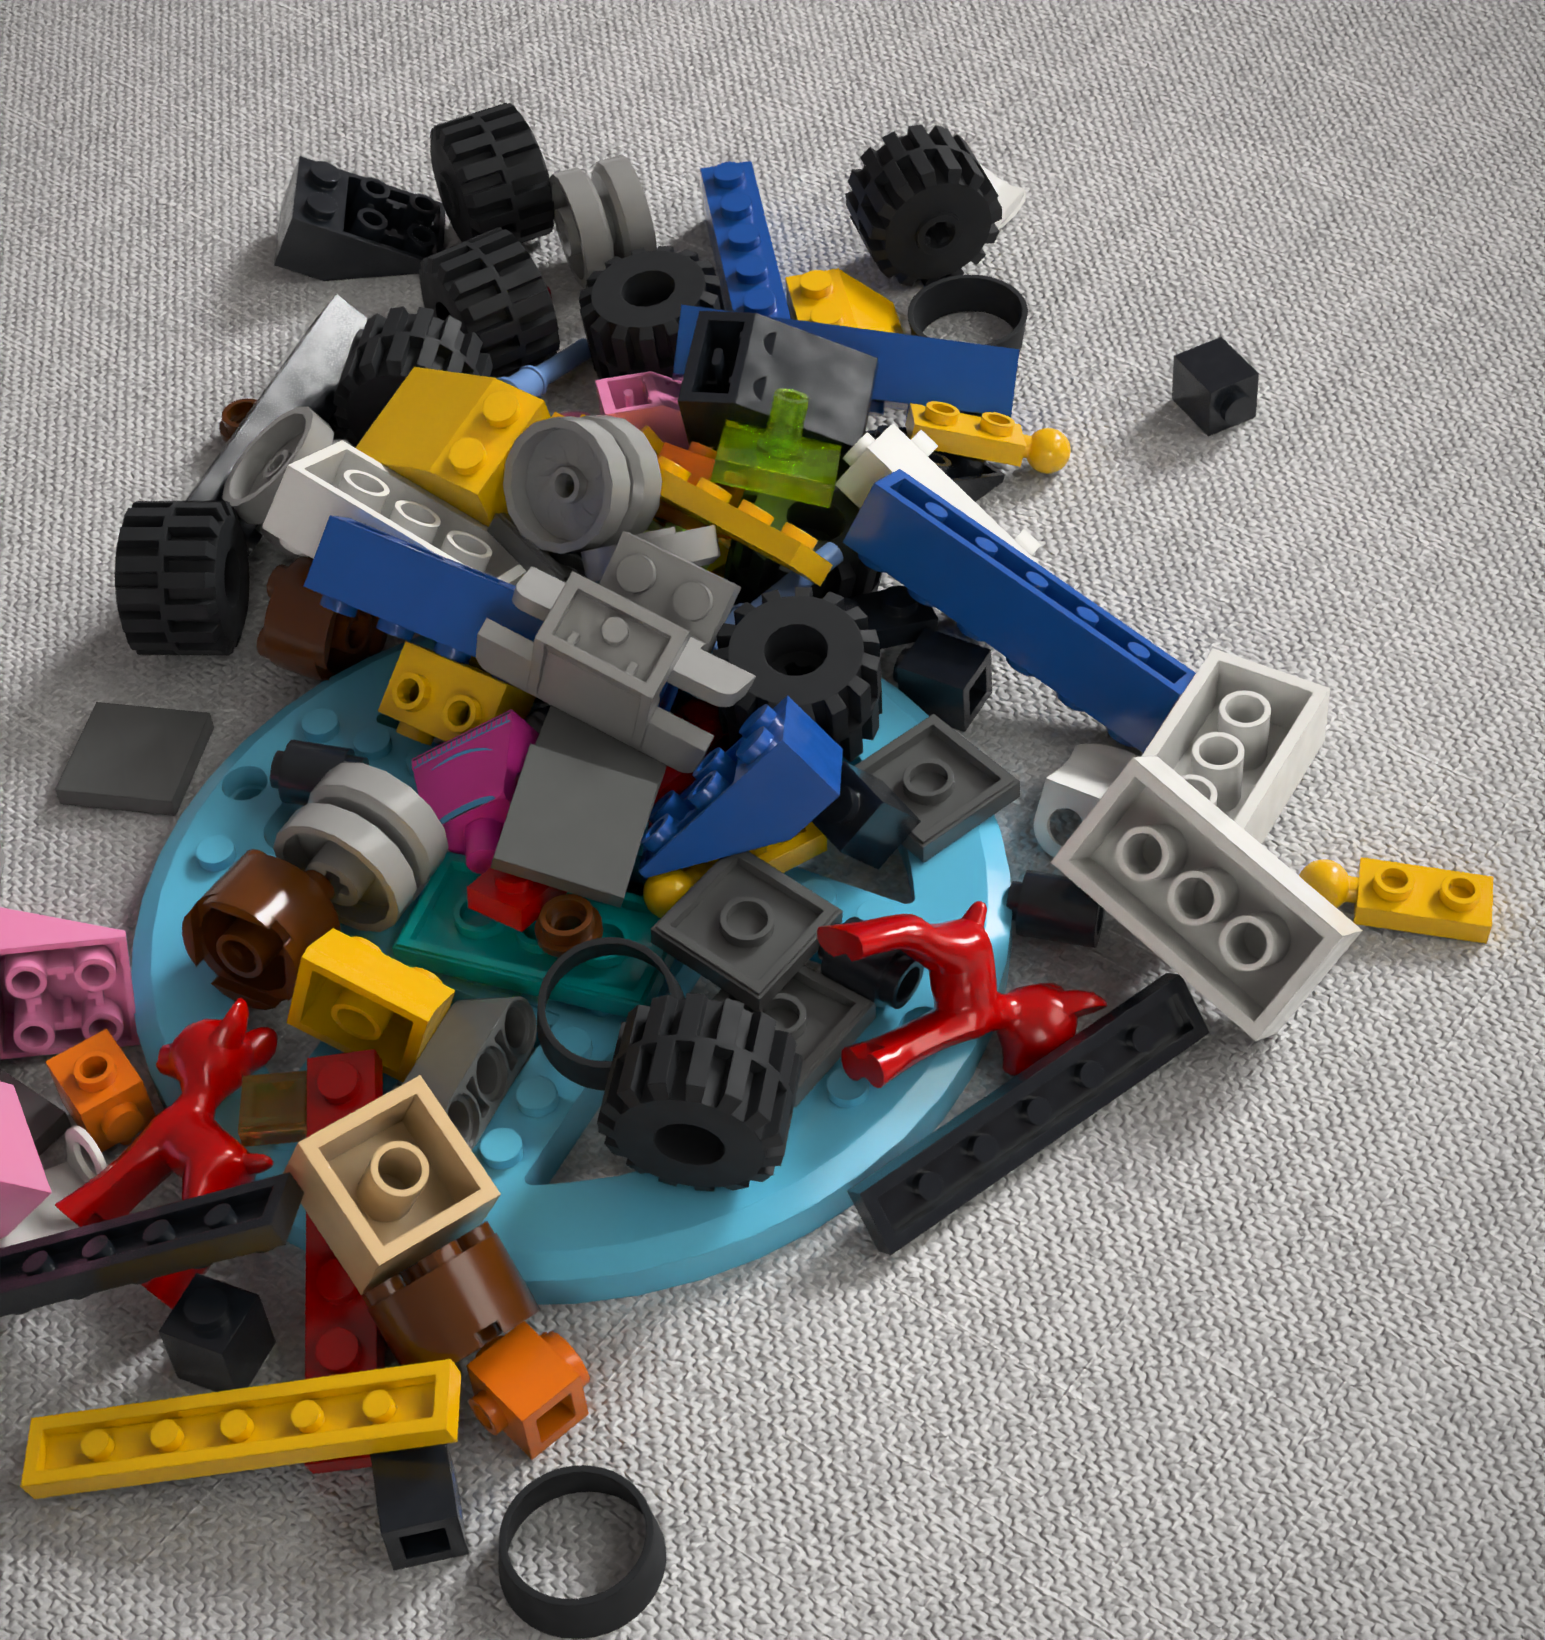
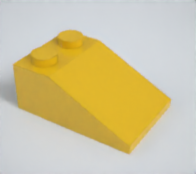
M414 367L355 448L489 527L495 513H508L503 490L505 461L516 438L531 424L549 419L551 416L544 400L496 378Z

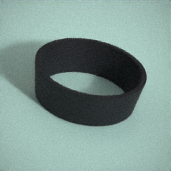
M957 275L943 278L921 289L909 304L907 315L911 335L927 337L923 334V331L933 321L952 313L975 311L997 316L1013 328V331L1007 336L985 345L1020 350L1022 348L1028 315L1027 303L1023 295L1015 287L997 278L983 275Z
M603 937L585 941L562 954L546 973L538 996L537 1032L545 1056L553 1067L570 1081L586 1088L605 1091L612 1061H595L572 1053L555 1038L548 1025L545 1014L546 1004L551 992L560 979L574 967L590 959L610 955L628 956L642 960L659 970L666 978L670 996L676 999H685L679 983L657 954L638 942L616 937Z
M588 1465L568 1466L550 1471L525 1486L516 1495L504 1514L499 1532L498 1570L501 1589L513 1611L525 1623L545 1634L567 1639H585L615 1631L636 1618L648 1606L657 1593L664 1576L666 1546L660 1526L647 1501L637 1487L614 1471ZM578 1492L604 1493L628 1502L642 1513L645 1519L646 1536L638 1561L620 1582L599 1594L578 1599H564L543 1594L533 1589L520 1578L509 1559L508 1549L520 1525L536 1509L558 1497Z

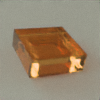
M307 1070L243 1076L238 1135L242 1145L247 1147L293 1143L305 1139L307 1131Z

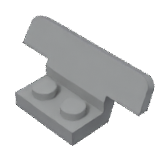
M623 531L599 585L690 631V640L666 682L712 705L719 707L734 705L746 695L756 676L712 655L711 651L717 641L716 636L723 623H725L741 587L631 533ZM531 566L516 583L512 602L521 611L544 621L565 582Z
M574 571L571 572L535 636L534 642L486 618L477 634L476 659L484 670L679 772H694L703 760L714 738V735L658 707L660 701L659 694L690 640V631Z

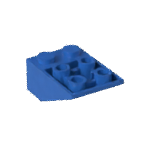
M788 695L773 709L768 704H764L744 722L739 730L742 737L731 748L724 752L718 747L699 763L692 774L696 780L678 795L674 790H671L654 804L648 819L650 822L647 832L641 840L644 847L638 872L644 878L791 840L840 796L843 749Z

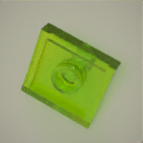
M779 388L774 393L766 429L726 420L715 458L711 482L830 508L836 484L841 445L802 437L809 396L800 391Z

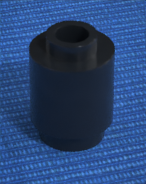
M290 740L285 750H278L273 757L270 770L271 787L278 789L282 802L305 806L308 804L312 790L330 769L340 763H364L369 765V760L367 757L355 756V752L351 748Z
M851 917L848 920H846L843 924L860 922L864 920L858 917ZM821 945L818 949V957L822 960V975L871 1000L877 1007L889 1005L894 1009L902 1008L914 995L924 972V966L900 949L875 954L856 961H851L846 954L833 957L823 950Z

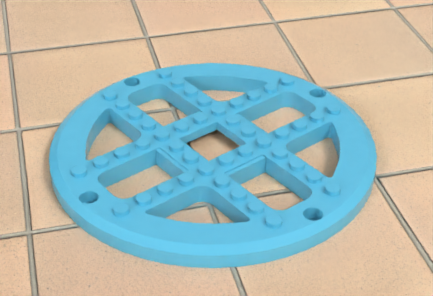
M422 635L412 638V641L407 640V642L432 650L436 641ZM405 642L367 657L330 677L329 680L321 682L281 709L251 734L207 779L180 816L162 848L141 901L133 939L131 976L136 1009L134 1014L136 1030L152 1081L164 1109L172 1105L182 1092L180 1083L177 1080L158 1071L156 1062L158 1061L160 1048L163 1045L171 1044L181 1031L191 1023L203 1019L223 1020L235 1003L234 1000L222 994L211 984L218 975L203 960L196 967L189 957L182 937L183 919L195 903L247 850L256 849L276 857L273 847L277 833L294 812L303 807V805L282 802L278 789L271 787L270 770L275 753L278 750L284 751L290 740L351 748L354 750L355 756L367 757L370 766L390 773L410 786L418 794L412 769V759L441 744L432 742V745H427L397 733L396 730L400 721L378 712ZM881 677L882 714H879V729L873 740L862 739L863 753L852 762L842 757V763L845 761L853 766L857 765L928 718L929 715L897 687ZM686 691L677 692L672 706L683 701H689L693 697L700 698ZM995 815L924 863L902 844L898 847L907 871L912 902L909 904L871 893L799 867H794L784 873L843 911L842 924L851 917H858L866 921L896 914H913L929 924H937L960 919L974 902H984L987 907L984 928L988 933L993 948L997 992L1005 994L1012 949V910L1006 906L1011 884L1010 870L1001 830ZM649 822L646 825L643 836L647 832ZM640 843L630 881L644 885L647 878H644L638 872L644 847ZM424 889L414 901L412 900V903L394 926L381 932L360 931L340 923L341 932L350 937L358 936L365 938L378 946L383 954L395 959L392 947ZM818 951L809 959L819 964L822 963V960L818 957ZM674 959L669 969L679 983L684 997H686V993L692 991L701 977L700 974L677 959ZM924 967L923 976L917 990L902 1008L894 1009L889 1005L876 1007V1018L852 1045L887 1033L934 1009L929 970ZM430 971L444 985L455 990L451 1006L456 1001L463 999L520 996L527 999L532 1006L537 1025L538 996ZM666 978L657 997L670 995ZM548 999L545 1008L546 1019L553 1035L566 1049L586 1059L612 1061L621 1023L626 1022V1017ZM994 1031L930 1055L899 1074L882 1088L872 1086L865 1077L858 1081L850 1079L843 1069L840 1057L798 1106L794 1107L784 1158L781 1166H775L774 1174L763 1182L750 1180L748 1188L732 1191L725 1187H715L714 1192L698 1191L693 1186L677 1184L675 1187L659 1182V1177L650 1173L640 1174L637 1171L613 1177L549 1184L600 1108L604 1091L580 1086L560 1074L545 1056L537 1032L536 1041L533 1046L536 1048L535 1052L512 1083L478 1143L472 1149V1152L501 1193L482 1224L488 1221L493 1232L497 1233L538 1305L580 1304L639 1296L700 1281L757 1260L815 1231L854 1205L847 1192L849 1189L930 1135L944 1120L973 1077ZM321 1041L309 1058L344 1052ZM307 1060L291 1082L286 1085L277 1084L266 1066L252 1073L245 1083L232 1095L223 1100L216 1109L215 1120L250 1153L265 1154L272 1158L273 1167L265 1172L256 1174L254 1181L283 1174L297 1143L306 1138ZM382 1072L383 1095L392 1090L398 1080ZM300 1204L287 1242L306 1251V1210Z

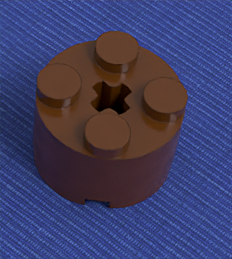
M301 556L290 566L283 564L276 566L269 576L267 594L270 600L266 610L264 626L258 635L256 647L260 656L270 659L277 667L323 682L366 659L368 655L372 656L381 652L388 633L376 628L379 618L358 609L355 617H349L321 606L319 603L323 594L303 587L313 558Z
M247 850L195 903L193 908L184 917L182 937L185 949L196 967L204 960L218 975L211 984L222 994L235 1002L238 998H242L250 1008L260 1010L274 1009L281 1001H289L292 998L301 957L307 947L332 928L341 932L339 918L331 902L335 895L334 888L324 875L315 870L302 871L295 865L283 859L267 855L260 850Z
M488 1221L362 1295L369 1308L367 1310L400 1366L451 1359L455 1364L482 1348L484 1344L501 1333L508 1332L541 1310L497 1233L493 1232Z

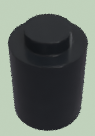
M1027 870L1023 882L1012 881L1006 906L1012 910V921H1016L1017 935L1092 948L1097 947L1102 931L1105 909L1067 876Z

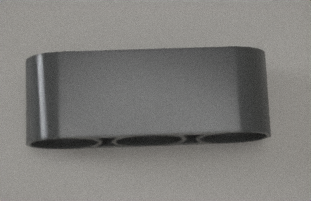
M520 996L456 1001L450 1007L403 1082L405 1084L421 1075L471 1150L478 1143L533 1049L536 1041L537 1025L532 1006L527 999Z

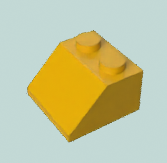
M839 268L825 271L813 270L805 274L785 277L787 305L791 319L904 334L894 303Z
M332 928L309 945L301 957L286 1023L344 1053L375 1049L382 1059V1072L404 1082L449 1011L455 990L444 985L432 972L419 967L411 968L383 954L380 948L373 942L358 936L350 937Z

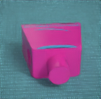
M512 709L412 759V769L418 795L431 806L443 825L449 846L448 850L465 855L468 869L479 874H483L491 867L530 744L535 745L539 733Z

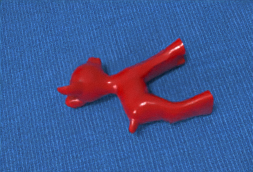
M982 901L974 902L962 918L937 924H929L913 914H896L860 922L821 926L817 929L819 944L823 950L833 957L846 954L851 961H856L875 954L900 949L929 970L934 1009L887 1033L844 1047L841 1050L842 1066L847 1076L854 1081L865 1077L876 1088H882L899 1074L936 1052L979 1038L991 1031L997 1032L1002 1047L1003 1070L1009 1075L1016 1076L1075 1036L1078 1018L1107 1008V1002L1095 992L1082 990L1064 991L1062 986L1056 983H1038L1021 986L1005 994L997 992L993 948L988 933L984 928L987 907Z
M238 998L223 1020L203 1019L191 1023L181 1031L171 1044L163 1045L160 1048L156 1067L163 1075L177 1080L180 1083L182 1093L172 1105L161 1111L149 1122L139 1136L115 1161L82 1187L54 1204L79 1227L128 1215L172 1173L182 1178V1200L254 1182L256 1174L265 1172L273 1167L272 1158L265 1154L250 1153L215 1120L216 1109L223 1100L237 1091L252 1073L263 1068L273 1057L277 1048L278 1036L272 1028L260 1027L246 1033L249 1010L244 999ZM211 1265L202 1269L193 1268L153 1278L141 1285L173 1310L196 1273L205 1275Z

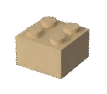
M421 1075L298 1142L283 1174L290 1172L304 1191L301 1201L302 1206L361 1295L481 1225L501 1195Z

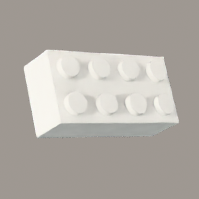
M343 440L287 466L262 526L264 530L278 537L280 544L288 551L313 559L329 516L332 515L354 519L515 586L527 572L487 531L489 527Z
M1212 648L1141 757L1158 756L1262 845L1325 741L1330 688Z
M1158 756L1133 757L1051 861L1055 867L1255 1041L1279 1032L1363 931Z

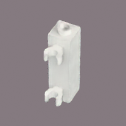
M892 423L876 440L867 432L843 457L850 467L835 485L859 508L863 505L874 482L901 469L1039 564L1032 555L1041 544L1025 529L1013 539L928 457L938 445L922 430L910 440Z

